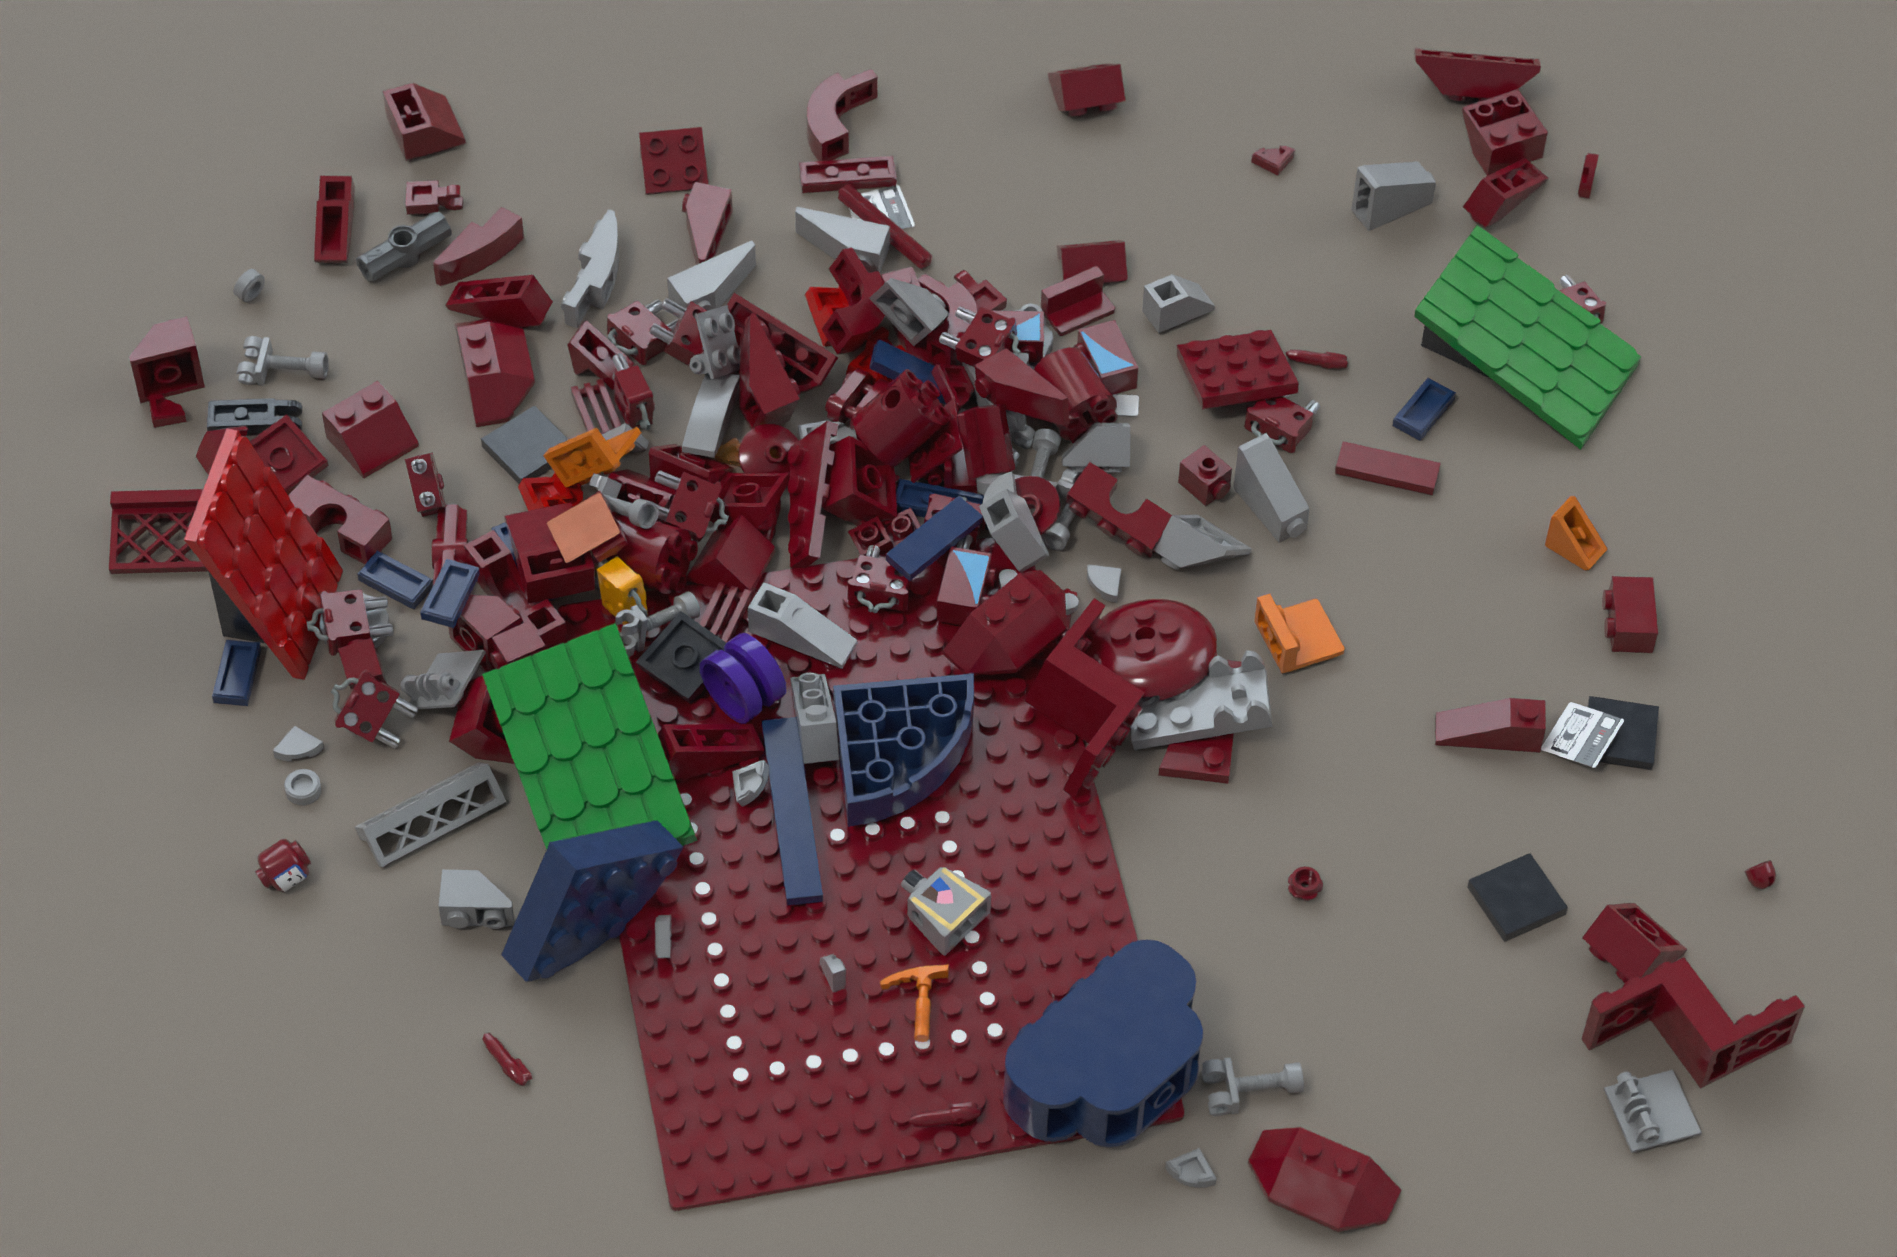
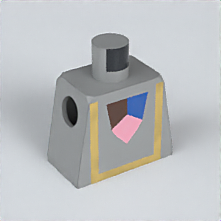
M945 867L939 868L928 879L916 870H912L905 876L901 887L911 894L908 898L909 919L944 956L978 925L991 910V893L988 890Z

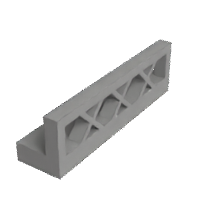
M478 762L355 826L360 840L367 841L378 866L383 867L505 803L506 800L489 764ZM486 781L494 798L482 805L470 801L475 786ZM466 791L464 799L457 797L458 795ZM453 799L462 802L458 817L451 821L440 818L444 802ZM469 805L476 807L467 812ZM435 808L433 815L425 813ZM419 815L431 819L427 834L421 837L408 834L412 819ZM438 821L445 823L444 825L436 828ZM404 824L402 832L395 830L396 827ZM387 832L400 835L396 850L384 856L376 838ZM406 837L413 839V841L404 845Z

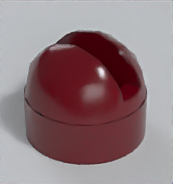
M1771 860L1759 863L1744 871L1748 881L1757 889L1764 890L1775 883L1776 872Z

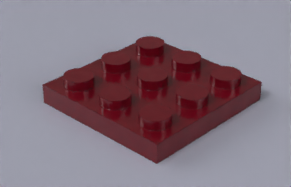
M1256 330L1247 334L1225 335L1216 339L1194 340L1186 344L1177 345V357L1202 409L1298 394V380L1272 330Z

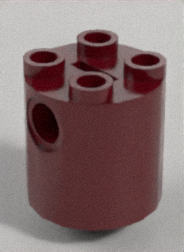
M1068 347L1057 350L1043 357L1034 367V371L1068 397L1069 423L1065 426L1054 423L1062 438L1070 440L1074 444L1094 423L1116 422L1118 418L1115 412L1117 408L1116 399L1104 386L1101 377L1079 348Z
M905 369L853 416L852 422L856 438L863 442L868 450L879 460L895 467L950 421L951 415L938 399L940 396L938 388L929 380L923 383L912 371Z
M616 513L614 518L620 524L628 545L623 547L616 555L606 558V560L609 562L618 556L637 575L641 576L643 587L655 589L663 594L682 592L686 585V573L689 569L690 561L695 559L698 552V543L691 540V535L684 528L663 524L660 521H656L652 527L645 529L633 525L629 520V516Z

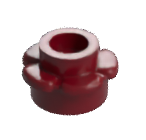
M1299 867L1288 878V884H1290L1288 891L1295 898H1301L1305 901L1313 900L1317 897V893L1322 891L1323 882L1320 879V875L1311 867Z

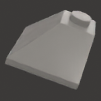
M890 278L870 297L871 301L913 346L934 330L949 315L945 309L944 302L936 294H931L925 288L894 278Z
M1172 515L1153 551L1163 556L1161 561L1164 564L1179 570L1180 568L1196 567L1249 555L1252 548L1199 515Z

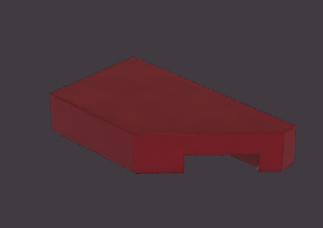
M936 364L931 373L946 404L953 399L957 400L959 413L972 396L975 388L964 366Z

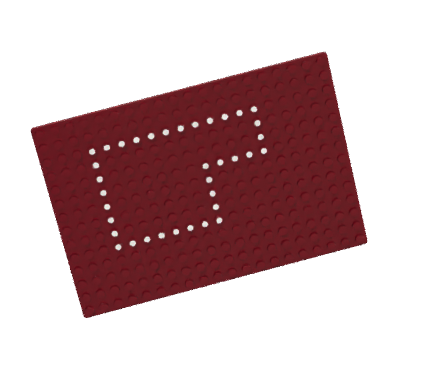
M993 537L978 539L974 551L991 553V567L996 568L993 588H987L985 594L991 597L1000 589L999 573L1001 571L1011 569L1017 574L1021 572L1017 570ZM950 549L912 579L908 594V609L906 611L881 608L877 613L869 612L867 605L850 602L847 599L848 580L853 577L858 558L811 565L806 568H792L763 573L751 594L749 605L764 582L795 594L857 640V645L843 668H839L749 632L747 607L733 638L740 633H747L756 638L775 659L786 682V694L770 707L762 706V711L759 715L746 723L753 724L764 749L762 721L796 717L790 680L792 677H799L804 673L825 674L834 711V685L963 674L943 655V650L962 625L937 621V600ZM880 554L878 558L886 559V554ZM1035 565L1024 572L1036 571ZM697 583L685 585L680 593L671 592L670 594H663L657 590L647 591V617L673 606L675 597L685 592H691L697 599L700 607V616L693 620L700 623L716 588ZM723 597L716 611V614L708 628L709 631L711 630L726 597ZM602 599L561 605L558 609V613L566 623L567 641L596 630L599 631L601 628L614 624L616 621V617L603 606ZM734 600L729 610V613L725 619V622L717 636L720 639L722 638L739 601ZM670 622L646 632L644 650L640 652L635 650L629 659L657 734L663 725L742 724L731 719L720 709L706 687L690 705L641 670L636 661ZM622 623L617 625L619 633L622 632ZM1056 640L1018 672L993 675L977 674V676H974L973 724L968 745L959 764L941 786L923 801L902 813L877 822L848 827L840 758L839 760L804 764L823 902L787 906L769 778L762 792L752 802L741 806L736 801L732 772L762 760L767 762L765 752L761 756L689 779H675L697 841L683 846L676 860L677 867L665 878L655 894L626 924L624 931L619 935L666 1189L672 1210L682 1211L1084 1138L1077 1132L1070 1138L1061 1141L1036 1139L1026 1133L1010 1118L1003 1101L1006 1053L1021 1028L1028 1023L1034 1024L1041 1018L1044 1010L1050 1003L1055 1000L1061 1001L1069 994L1070 988L1080 978L1086 979L1095 971L1096 966L1104 957H1112L1127 944L1138 941L1095 782L1089 789L1082 787L1075 798L1063 791L1085 749L1083 739L1025 702L1045 660L1057 646ZM945 867L991 893L990 913L945 956L938 951L908 917V898L911 894L902 888L901 884L905 876L912 870H916L928 879L939 868ZM658 915H671L670 958H658L656 955L655 922ZM831 954L841 959L846 968V986L844 989L832 992L820 965V958ZM948 965L949 978L931 980V989L928 990V998L931 1001L929 1040L918 1042L914 1039L916 999L919 998L917 981L901 982L899 985L890 986L888 989H881L880 981L892 974L916 967ZM1182 1099L1178 1100L1150 1126L1181 1121L1185 1114ZM975 1102L978 1109H980V1116L978 1118L961 1124L913 1127L909 1123V1119L913 1115L927 1111L950 1109L952 1104Z

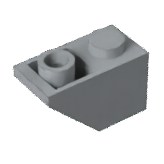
M1173 274L1144 286L1142 312L1158 333L1215 309V305L1198 283Z
M1094 423L1062 454V465L1069 466V469L1075 472H1083L1089 462L1096 466H1102V470L1105 472H1122V467H1130L1129 423Z
M1005 489L979 505L990 534L1019 572H1024L1049 556L1025 499Z
M442 869L438 906L442 926H451L453 928L486 926L491 929L514 926L512 901L479 870Z

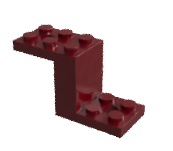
M1093 598L1047 657L1025 699V702L1089 743L1063 788V791L1074 798L1082 787L1089 789L1100 773L1096 768L1106 767L1116 751L1112 747L1123 744L1131 731L1127 724L1132 726L1143 710L1138 704L1145 693L1085 654L1092 643L1088 637L1093 639L1104 622L1099 617L1106 605Z
M1685 957L1673 963L1666 961L1660 964L1653 973L1642 978L1640 976L1631 978L1622 988L1612 993L1605 991L1596 996L1591 1002L1581 1040L1590 1051L1651 1021L1701 1089L1790 1044L1805 1005L1797 995L1785 1001L1777 999L1770 1003L1763 1012L1755 1016L1747 1014L1734 1024Z

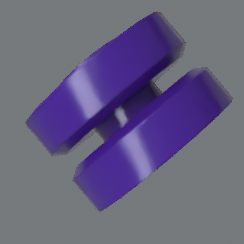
M747 633L738 634L725 644L724 651L715 650L699 664L700 674L709 694L720 709L738 723L746 724L759 715L762 711V706L770 707L786 694V682L777 662L756 638Z

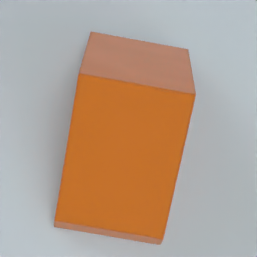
M1570 496L1551 517L1545 546L1581 569L1589 570L1607 551V547L1577 498Z

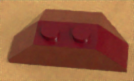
M1415 48L1414 52L1415 62L1443 95H1448L1449 99L1464 101L1467 97H1477L1479 101H1484L1518 90L1540 73L1541 69L1540 60L1533 58Z
M734 293L727 305L729 313L734 318V333L737 345L740 347L742 332L750 314L755 312L759 322L763 321L766 324L770 333L769 341L774 350H779L785 361L784 370L789 379L793 378L796 381L800 394L822 386L839 357L778 318Z
M487 318L456 323L455 330L476 428L510 421L514 411L523 402L535 384L524 329Z
M1041 570L1019 573L970 613L943 650V655L963 674L974 673V676H977V674L993 675L1018 672L1066 632L1065 592Z
M1302 1127L1263 1130L1248 1159V1165L1251 1171L1254 1172L1268 1202L1337 1232L1363 1228L1373 1224H1386L1401 1194V1189L1371 1157Z

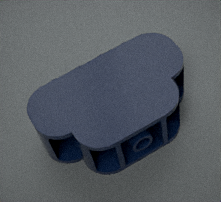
M1156 940L1131 942L1112 957H1104L1096 966L1095 971L1086 979L1080 978L1070 988L1069 994L1061 1001L1055 1000L1050 1003L1044 1010L1042 1017L1034 1024L1028 1023L1023 1026L1018 1032L1016 1039L1009 1046L1005 1058L1003 1101L1010 1118L1026 1133L1043 1141L1065 1140L1078 1132L1093 1144L1103 1147H1118L1137 1138L1189 1092L1198 1076V1059L1203 1039V1027L1199 1017L1192 1010L1193 997L1196 990V976L1189 962L1172 947Z

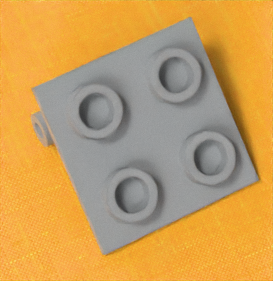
M728 305L695 314L704 353L691 358L689 366L692 372L697 375L709 373L710 378L715 379L740 370V347L737 345L734 333L735 322L733 316L729 313Z
M486 651L439 653L426 674L419 676L407 675L401 681V690L411 698L410 703L418 707V709L455 707L462 699L463 691L471 677L478 671L479 663Z
M1673 1070L1639 1079L1636 1076H1632L1630 1072H1624L1617 1076L1618 1082L1616 1085L1604 1087L1606 1096L1631 1153L1701 1135V1130Z

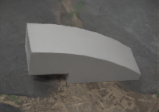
M706 373L691 412L682 444V452L715 457L730 426V414L738 400L739 375L727 374L711 379L710 374Z

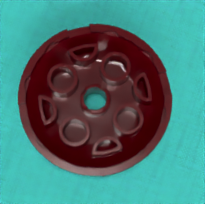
M1145 599L1122 605L1103 616L1101 620L1104 622L1093 639L1088 637L1092 643L1085 652V654L1145 692L1142 698L1159 696L1160 700H1164L1192 688L1207 675L1210 661L1217 656V637L1212 624L1197 609L1168 599Z

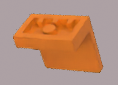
M596 427L549 448L543 456L565 487L578 482L584 485L590 482L593 473L599 474L603 472L607 475L616 470L621 465V457L635 448L634 441L642 432L636 427L609 440H605Z
M1271 594L1257 597L1254 622L1282 674L1344 654L1345 648L1318 599L1282 608L1281 605L1275 604Z

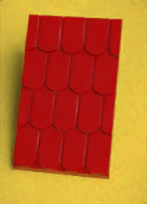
M226 429L184 541L208 570L223 636L267 644L293 678L305 680L309 669L308 664L311 663L319 641L314 631H308L307 622L312 620L314 611L321 608L320 594L323 591L328 593L336 592L337 582L341 579L343 569L324 538L317 536L302 510L294 506L271 467H265L249 439L242 436L238 430ZM320 613V614L318 615L317 622H316V624L313 625V626H316L319 630H320V617H321V614H322V613Z

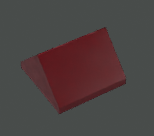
M678 444L651 447L649 451L650 477L654 479L658 471L680 478L683 472L715 484L716 482H721L727 472L733 473L734 470L733 467L707 456L682 452V446ZM687 486L689 491H694L692 487Z
M741 514L712 533L689 571L687 581L715 588L719 582L726 584V588L730 589L731 586L738 587L739 592L743 593L746 589L751 591L752 594L776 552L775 546Z

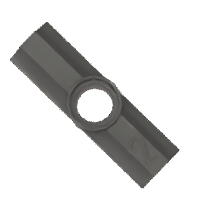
M439 211L433 212L411 226H396L390 230L388 240L356 258L357 266L368 282L377 280L397 267H412L418 263L422 252L452 235L451 227Z

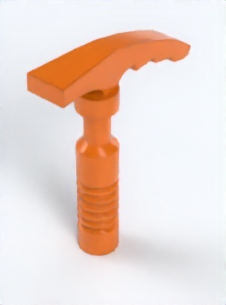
M948 965L916 967L892 974L880 981L881 989H888L890 986L899 985L901 982L917 981L919 998L916 999L914 1039L918 1042L929 1040L931 1001L928 998V990L931 989V980L949 978Z

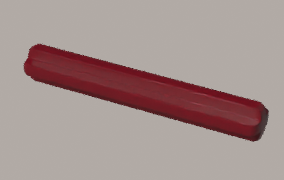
M847 184L838 191V199L863 221L890 226V244L919 269H925L931 265L933 255L854 187Z

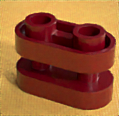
M860 368L849 372L843 380L842 387L836 394H831L826 402L825 411L827 412L828 420L845 424L848 419H851L850 429L854 430L853 416L891 382L880 378L874 385H871V373Z

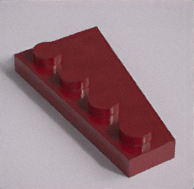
M826 421L792 445L788 453V462L790 463V480L788 483V492L790 493V510L788 513V522L790 523V541L788 544L790 568H806L820 559L826 518L825 515L820 514V511L829 496L830 485L824 483L826 467L833 466L834 452L829 450L830 438L837 436L838 424Z
M1227 660L1231 668L1241 667L1242 662ZM1234 733L1169 744L1159 767L1158 776L1228 784Z

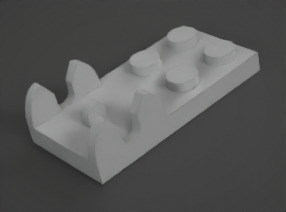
M1246 651L1241 658L1242 666L1231 668L1227 660L1216 656L1210 661L1209 673L1185 692L1164 700H1160L1159 696L1141 698L1138 706L1143 708V710L1131 726V739L1134 750L1273 727L1267 670L1262 657L1254 651Z

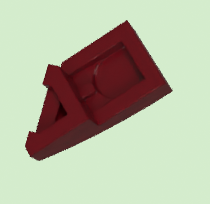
M246 426L211 430L205 433L198 448L196 458L208 475L226 429L238 430L242 436L246 437L248 431Z

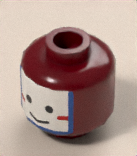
M280 839L258 855L257 860L260 868L255 873L266 889L273 885L279 892H285L308 876L309 869L307 866L312 863L296 840L291 843L287 839Z

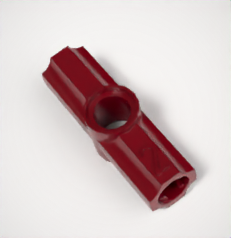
M448 504L443 509L438 510L436 539L432 540L433 585L446 559L467 564L464 545L468 543V513L466 509H462L457 504Z

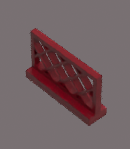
M203 489L111 491L110 574L208 572L201 561H190L184 556L191 550L187 543L177 550L168 541L180 529L185 533L187 532L188 527L186 524L193 517ZM160 518H169L175 524L163 535L152 527ZM120 519H135L141 525L127 536L120 530ZM147 530L157 540L143 551L134 541ZM162 545L173 553L165 562H155L150 557ZM128 546L139 554L131 563H118V555Z

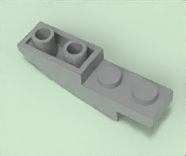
M608 209L602 220H598L595 223L589 241L584 242L580 247L578 259L581 261L582 269L577 275L576 284L571 292L567 291L561 303L566 325L577 328L591 306L603 309L615 285L619 267V242L615 212Z

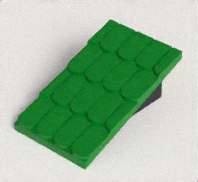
M1476 225L1470 236H1468L1415 309L1414 317L1424 324L1421 346L1494 380L1581 450L1640 364L1641 356L1637 354L1634 347L1600 324V319L1555 288L1552 281L1519 259V254Z
M616 623L601 628L599 631L596 630L567 641L565 644L562 643L536 653L534 656H528L507 664L500 669H494L482 674L546 850L549 843L553 841L658 820L682 846L697 841Z

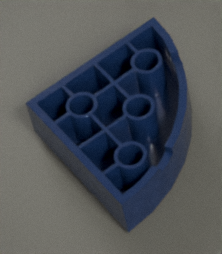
M974 673L833 686L834 715L837 726L838 750L848 827L877 822L902 813L923 801L941 786L959 764L968 745L973 724Z
M658 820L550 842L501 953L502 957L526 983L540 978L548 979L557 971L574 964L596 950L608 939L616 938L624 931L626 924L655 894L665 878L677 867L676 860L683 846Z

